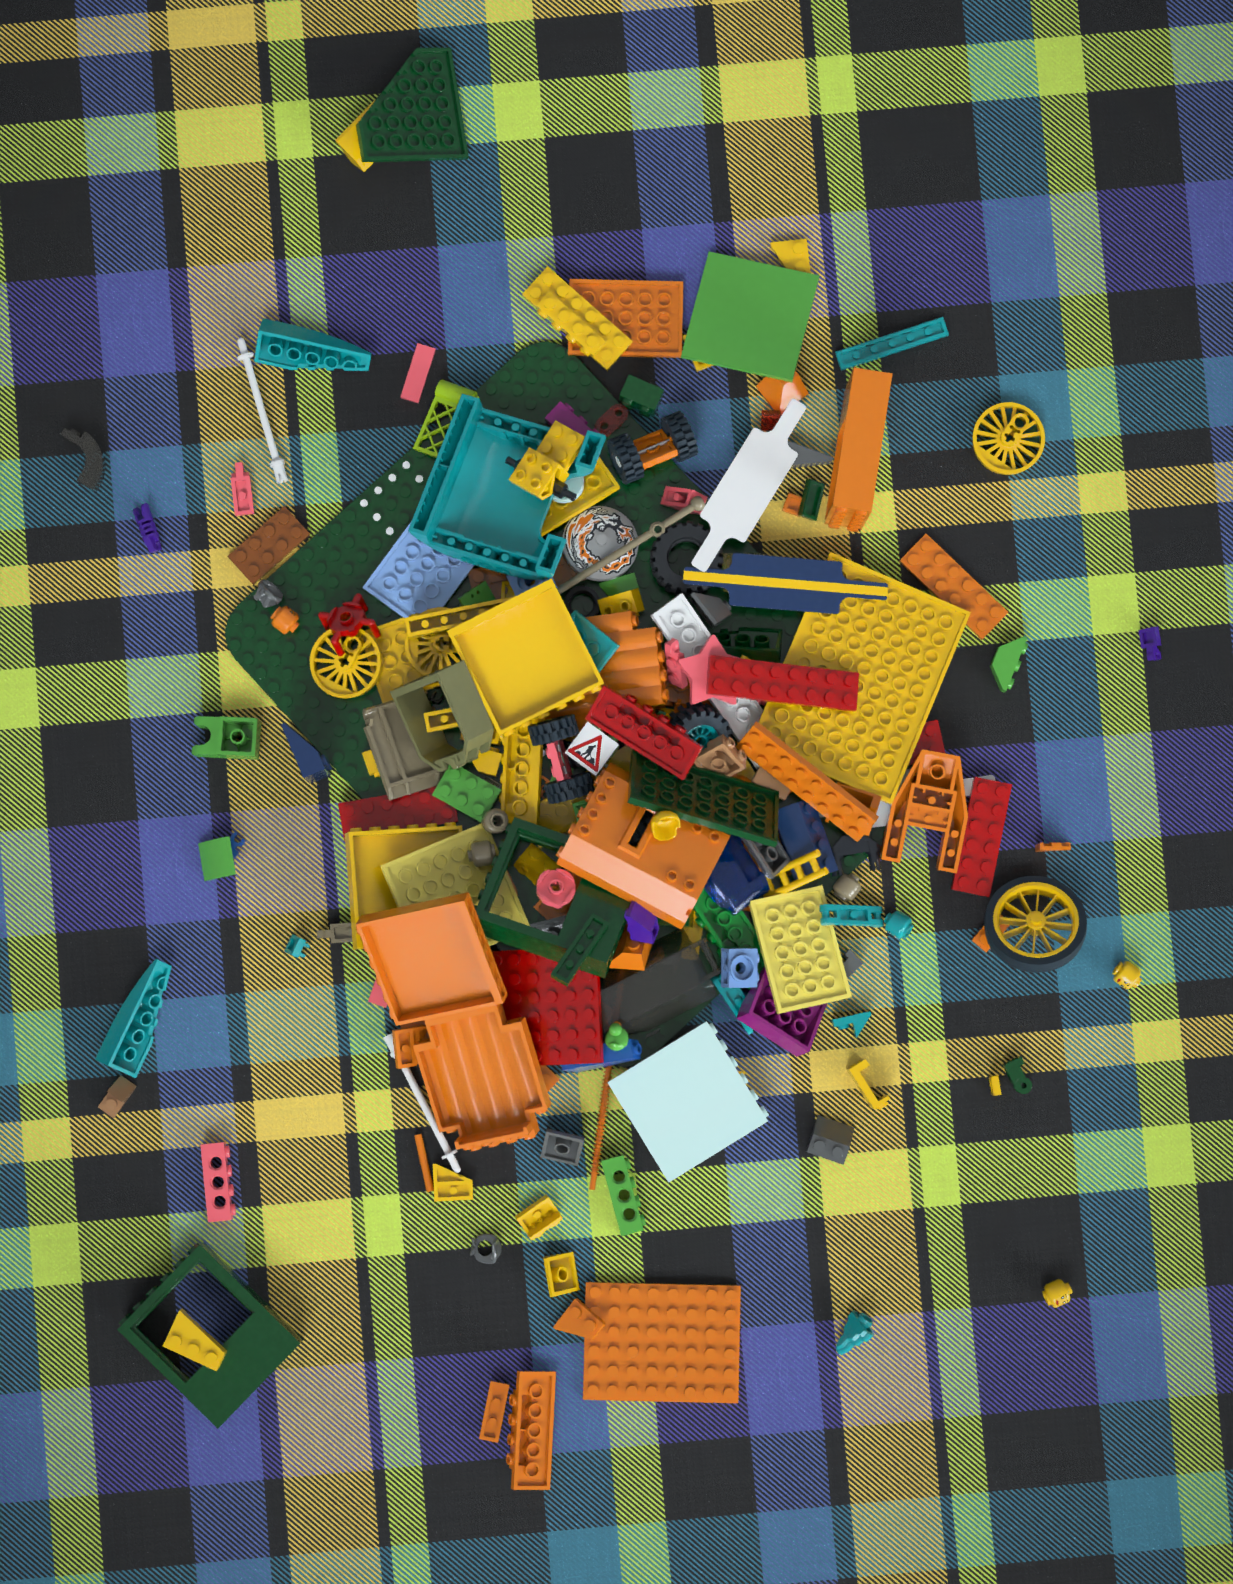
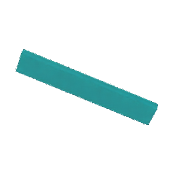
M940 317L836 351L835 355L842 371L946 337L949 333L944 318Z

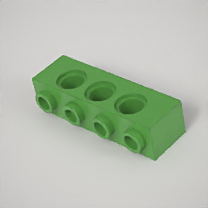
M622 1154L601 1160L621 1237L643 1231V1226L646 1225L644 1215H639L638 1207L641 1206L639 1196H634L632 1189L636 1188L633 1176L629 1177L628 1169H631L629 1159L624 1158ZM618 1170L625 1174L622 1181H616L613 1178L614 1173ZM623 1189L628 1190L630 1193L627 1200H621L618 1196L619 1192ZM627 1208L635 1211V1215L631 1219L624 1217L623 1213Z

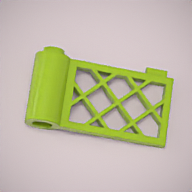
M440 380L435 390L434 400L413 449L437 458L438 451L436 448L441 446L443 441L434 444L432 436L441 432L443 438H445L444 430L448 429L450 425L449 423L442 427L439 418L449 414L452 420L451 413L456 410L461 395L466 394L479 398L477 392L445 380ZM438 403L445 405L447 411L437 415L435 409ZM437 420L439 428L430 432L428 429L429 423ZM429 437L432 446L425 449L420 447L422 440Z

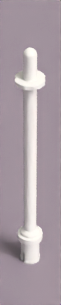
M241 337L237 340L241 353L237 359L244 363L272 457L270 467L273 468L276 483L280 484L283 481H288L284 468L285 461L279 457L250 358L254 356V353H248L245 340Z
M391 1033L383 1039L391 1052V1058L395 1059L393 1036ZM402 1068L418 1103L445 1153L441 1157L442 1160L447 1158L453 1171L459 1173L461 1168L454 1156L458 1151H452L443 1133H439L435 1117L410 1068Z

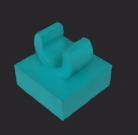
M292 934L284 952L297 958L299 956L304 958L306 955L301 953L303 947L310 948V945L305 943L306 940Z

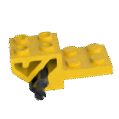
M555 420L536 451L529 447L522 459L516 461L510 456L506 458L505 463L514 468V472L508 480L541 500L553 494L560 499L566 497L574 501L577 498V494L568 490V485L564 482L570 475L567 471L579 454L585 436Z

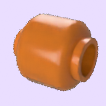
M279 606L270 617L272 619V626L282 634H287L289 631L293 633L300 625L297 622L299 615L288 606Z

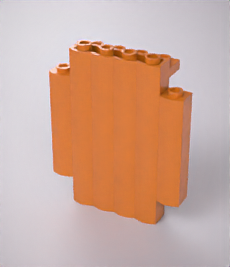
M633 611L585 617L620 645L599 673L604 682L601 685L602 688L604 685H607L621 695L627 696V694H631L638 699L637 703L642 706L647 704L655 708H664L667 705V700H669V691L665 686L667 672L663 666L665 653L661 647L663 642L662 631L657 627L637 629L639 618L636 612ZM589 691L584 694V699L578 702L571 700L566 703L567 707L560 711H557L556 708L549 711L550 715L545 720L574 714L580 733L585 724L589 722L585 718L600 691L593 694Z
M499 1004L424 1020L429 1038L418 1040L413 1045L439 1133L445 1131L446 1133H453L458 1130L459 1137L454 1142L456 1150L463 1148V1150L471 1149V1151L479 1150L484 1146L495 1147L503 1142L510 1144L518 1139L524 1138L529 1140L536 1137L540 1129L535 1112L536 1114L545 1113L550 1107L551 1101L526 1018L519 1017L507 1021L503 1006Z

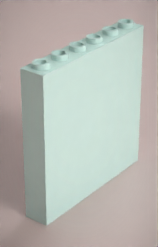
M707 1021L607 1082L668 1182H671L768 1122L766 1117L769 1114L764 1106L759 1107L756 1102L759 1098L753 1089L749 1091L746 1086L748 1083L747 1078L743 1072L738 1073L735 1068L738 1066L733 1056L728 1057L725 1052L728 1049L723 1039L720 1041L717 1039L715 1034L718 1031L713 1023L708 1024Z

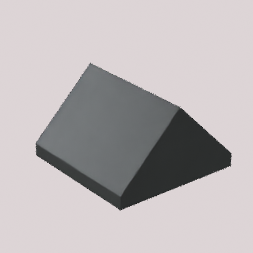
M547 1128L540 1158L578 1166L585 1137Z

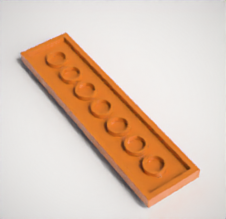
M757 721L737 744V749H742L746 756L805 802L809 803L810 806L856 842L863 837L879 818L874 812Z

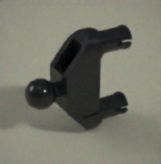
M849 835L841 836L831 847L838 867V875L837 871L832 872V877L844 875L841 858L844 855L866 852L868 854L870 871L882 869L879 852L882 850L881 845L865 835L858 842Z

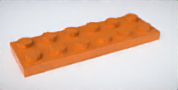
M927 534L899 561L937 598L971 612L966 626L981 640L1008 613L998 601Z

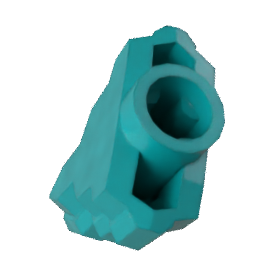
M855 1310L849 1314L848 1321L844 1326V1334L836 1345L838 1354L843 1355L849 1352L854 1346H860L863 1342H868L875 1335L871 1329L873 1321L869 1316L864 1313L858 1314Z

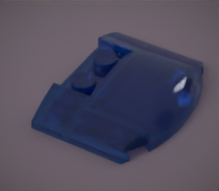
M731 834L704 890L719 907L731 911L730 914L736 915L750 905V901L758 899L770 888L764 873L759 871L743 846L742 839Z

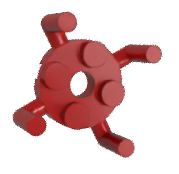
M360 593L354 596L352 602L342 603V607L337 608L336 606L330 613L319 612L318 614L326 631L330 629L334 634L331 638V644L338 656H343L345 653L339 642L341 636L354 637L359 633L363 625L369 626L375 638L381 636L375 620L366 618L365 612L368 611V607Z

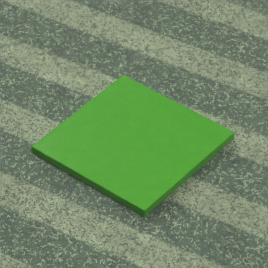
M709 251L681 358L793 382L819 275Z

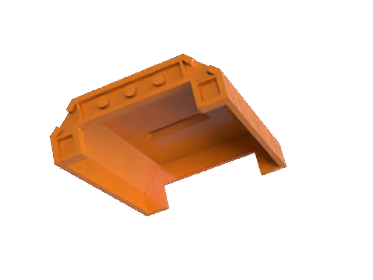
M610 762L608 767H603L600 775H598L593 785L596 787L594 792L590 791L585 799V802H587L586 807L580 808L576 816L579 818L577 824L572 823L568 831L571 835L565 847L561 846L556 854L559 857L556 864L630 903L636 901L656 917L682 930L731 834L680 819L681 827L677 828V835L672 839L660 841L653 836L650 820L637 847L628 844L645 811L647 810L654 814L652 818L658 812L627 803L630 772Z

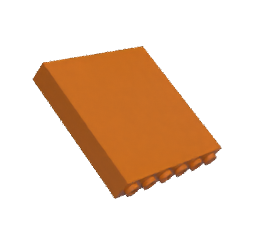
M469 892L361 915L356 923L357 934L361 936L363 949L369 956L370 967L374 969L376 982L382 989L383 1000L387 1002L390 1017L394 1020L396 1026L504 1003L507 991Z

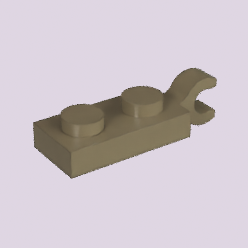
M351 923L330 924V930H317V938H331V943L353 942Z

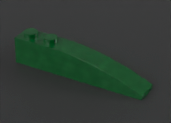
M739 627L738 631L728 632V629H720L718 633H710L716 636L725 652L729 655L741 658V655H744L752 660L780 663L783 629Z

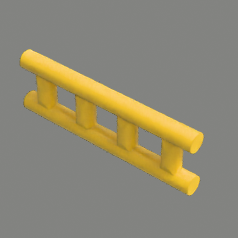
M816 849L790 861L776 875H779L783 884L782 887L775 889L771 879L765 877L764 874L760 875L758 884L764 882L768 891L763 897L787 893L829 873L827 867L820 868L816 859L821 856L820 850ZM809 861L813 872L805 876L801 865ZM794 868L798 879L790 882L786 872Z

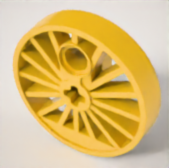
M1005 402L996 404L982 413L973 430L972 444L975 455L987 469L997 474L1014 475L1029 469L1039 459L1045 445V432L1040 419L1032 410L1018 403ZM1000 409L1003 426L993 411ZM1005 409H1013L1009 424L1007 423ZM988 414L996 424L997 428L988 423L986 420H984V418ZM1015 420H1022L1024 426L1017 427L1015 425ZM980 423L994 433L978 430ZM1036 425L1038 432L1023 434L1025 430ZM977 435L993 438V440L977 442ZM1010 435L1012 437L1011 440L1006 442V437ZM1039 436V443L1021 440ZM996 444L988 450H985L982 447H980L985 445ZM1022 445L1038 448L1037 454H1033ZM999 448V450L994 456L990 454L992 451ZM1004 450L1002 461H1000L998 456ZM1018 450L1033 460L1027 464ZM1007 452L1009 454L1011 467L1005 464ZM1013 452L1022 464V468L1016 469Z
M447 607L431 608V609H428V610H426V611L420 613L419 615L427 614V613H432V612H437V611H442V610H447V609H451V608H447ZM447 631L430 634L431 637L427 635L419 636L429 642H420L418 637L408 639L406 632L405 652L414 669L423 676L431 673L438 656L439 670L443 669V656L448 666L451 665L448 655L456 663L460 662L453 654H458ZM440 639L443 640V643L447 644L442 649L439 648V645H436ZM418 646H429L418 651ZM430 651V652L418 663V655ZM434 654L427 672L420 669L419 667Z
M329 629L317 639L310 654V670L314 681L324 692L337 698H355L367 693L379 680L383 668V656L378 643L370 634L360 629L357 637L346 636L344 643L342 637L340 638L339 642L345 653L343 656H338L321 648L326 641L335 651L329 638L333 633ZM363 635L366 636L369 640L364 642V640L362 639ZM357 640L358 647L355 650H353L351 648L352 641ZM373 645L375 650L361 655L368 646ZM319 651L335 659H320L317 656ZM377 655V662L359 661ZM344 659H347V661L349 662L348 665H345V663L343 662ZM317 662L334 663V665L317 670ZM358 665L377 666L375 674ZM335 669L327 677L321 675L322 673ZM358 671L372 677V680L369 684L363 679V677L358 673ZM354 675L365 687L360 691L358 690ZM348 678L350 679L353 691L348 689Z

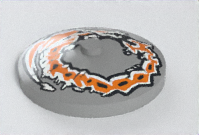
M593 506L573 517L567 523L562 538L567 539L563 555L568 565L579 574L638 537L637 532L631 521L618 510L605 506ZM638 546L586 579L609 581L620 577L632 566L638 552Z

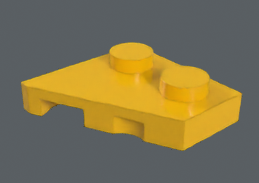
M807 239L770 242L771 249L774 250L785 268L811 273Z
M433 1164L434 1202L473 1200L472 1179L438 1164Z

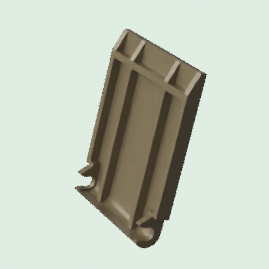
M394 700L363 709L362 713L366 727L363 729L389 801L437 786L446 770L439 772L419 758Z

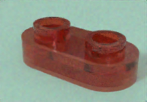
M622 404L613 405L596 421L595 429L600 434L606 435V437L610 436L627 420V408ZM617 410H620L622 412V415L616 416L615 412ZM603 423L608 424V428L602 429L601 425Z

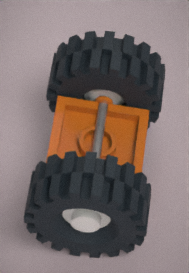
M681 411L662 417L660 419L662 426L660 430L636 440H631L630 436L624 433L607 441L609 457L623 484L626 485L643 478L644 469L674 457L676 461L682 462L698 454L694 433L691 430L690 424H688L687 418L684 417Z

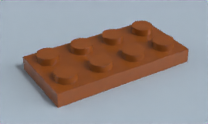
M283 506L227 557L255 585L309 537L310 533Z

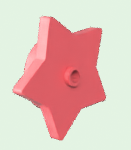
M710 635L697 655L677 660V664L686 674L690 683V704H696L713 697L725 703L735 705L736 698L706 694L709 656L739 658L727 654L716 636Z

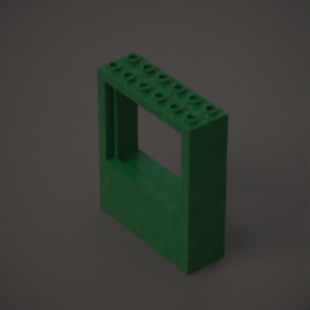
M514 817L512 823L507 825L505 840L502 839L498 848L500 850L499 855H495L492 861V872L487 873L485 889L480 890L478 906L474 905L485 936L559 962L590 915L594 913L609 922V926L579 970L605 978L627 923L624 914L625 910L629 908L630 902L581 878L559 936L489 912L519 839L558 852L561 846L565 847L570 837Z
M203 1242L195 1244L187 1252L189 1256L181 1258L173 1266L175 1268L173 1273L170 1271L160 1280L162 1284L159 1287L157 1285L146 1294L148 1298L146 1300L142 1299L133 1307L135 1312L132 1315L130 1313L119 1322L121 1326L117 1330L218 1429L304 1339ZM200 1262L252 1315L222 1345L227 1352L219 1369L215 1371L203 1365L189 1379L137 1326Z

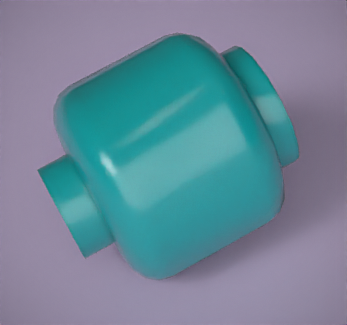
M898 910L892 914L888 913L884 919V923H886L885 931L897 939L908 937L914 926L912 919Z

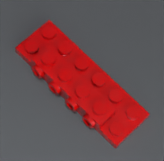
M604 685L585 719L681 780H684L704 746L691 739L685 733L687 730L683 726L678 724L674 726L669 723L670 719L663 714L658 716L653 713L654 709L647 704L642 706L637 703L638 699L631 694H627V696L621 695L607 685Z

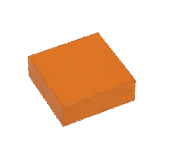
M788 492L782 511L800 517L798 512L802 497Z

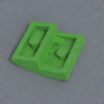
M230 836L198 843L204 881L236 874Z

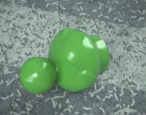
M618 1021L609 1026V1031L605 1037V1044L613 1051H620L628 1044V1033L621 1027V1023Z

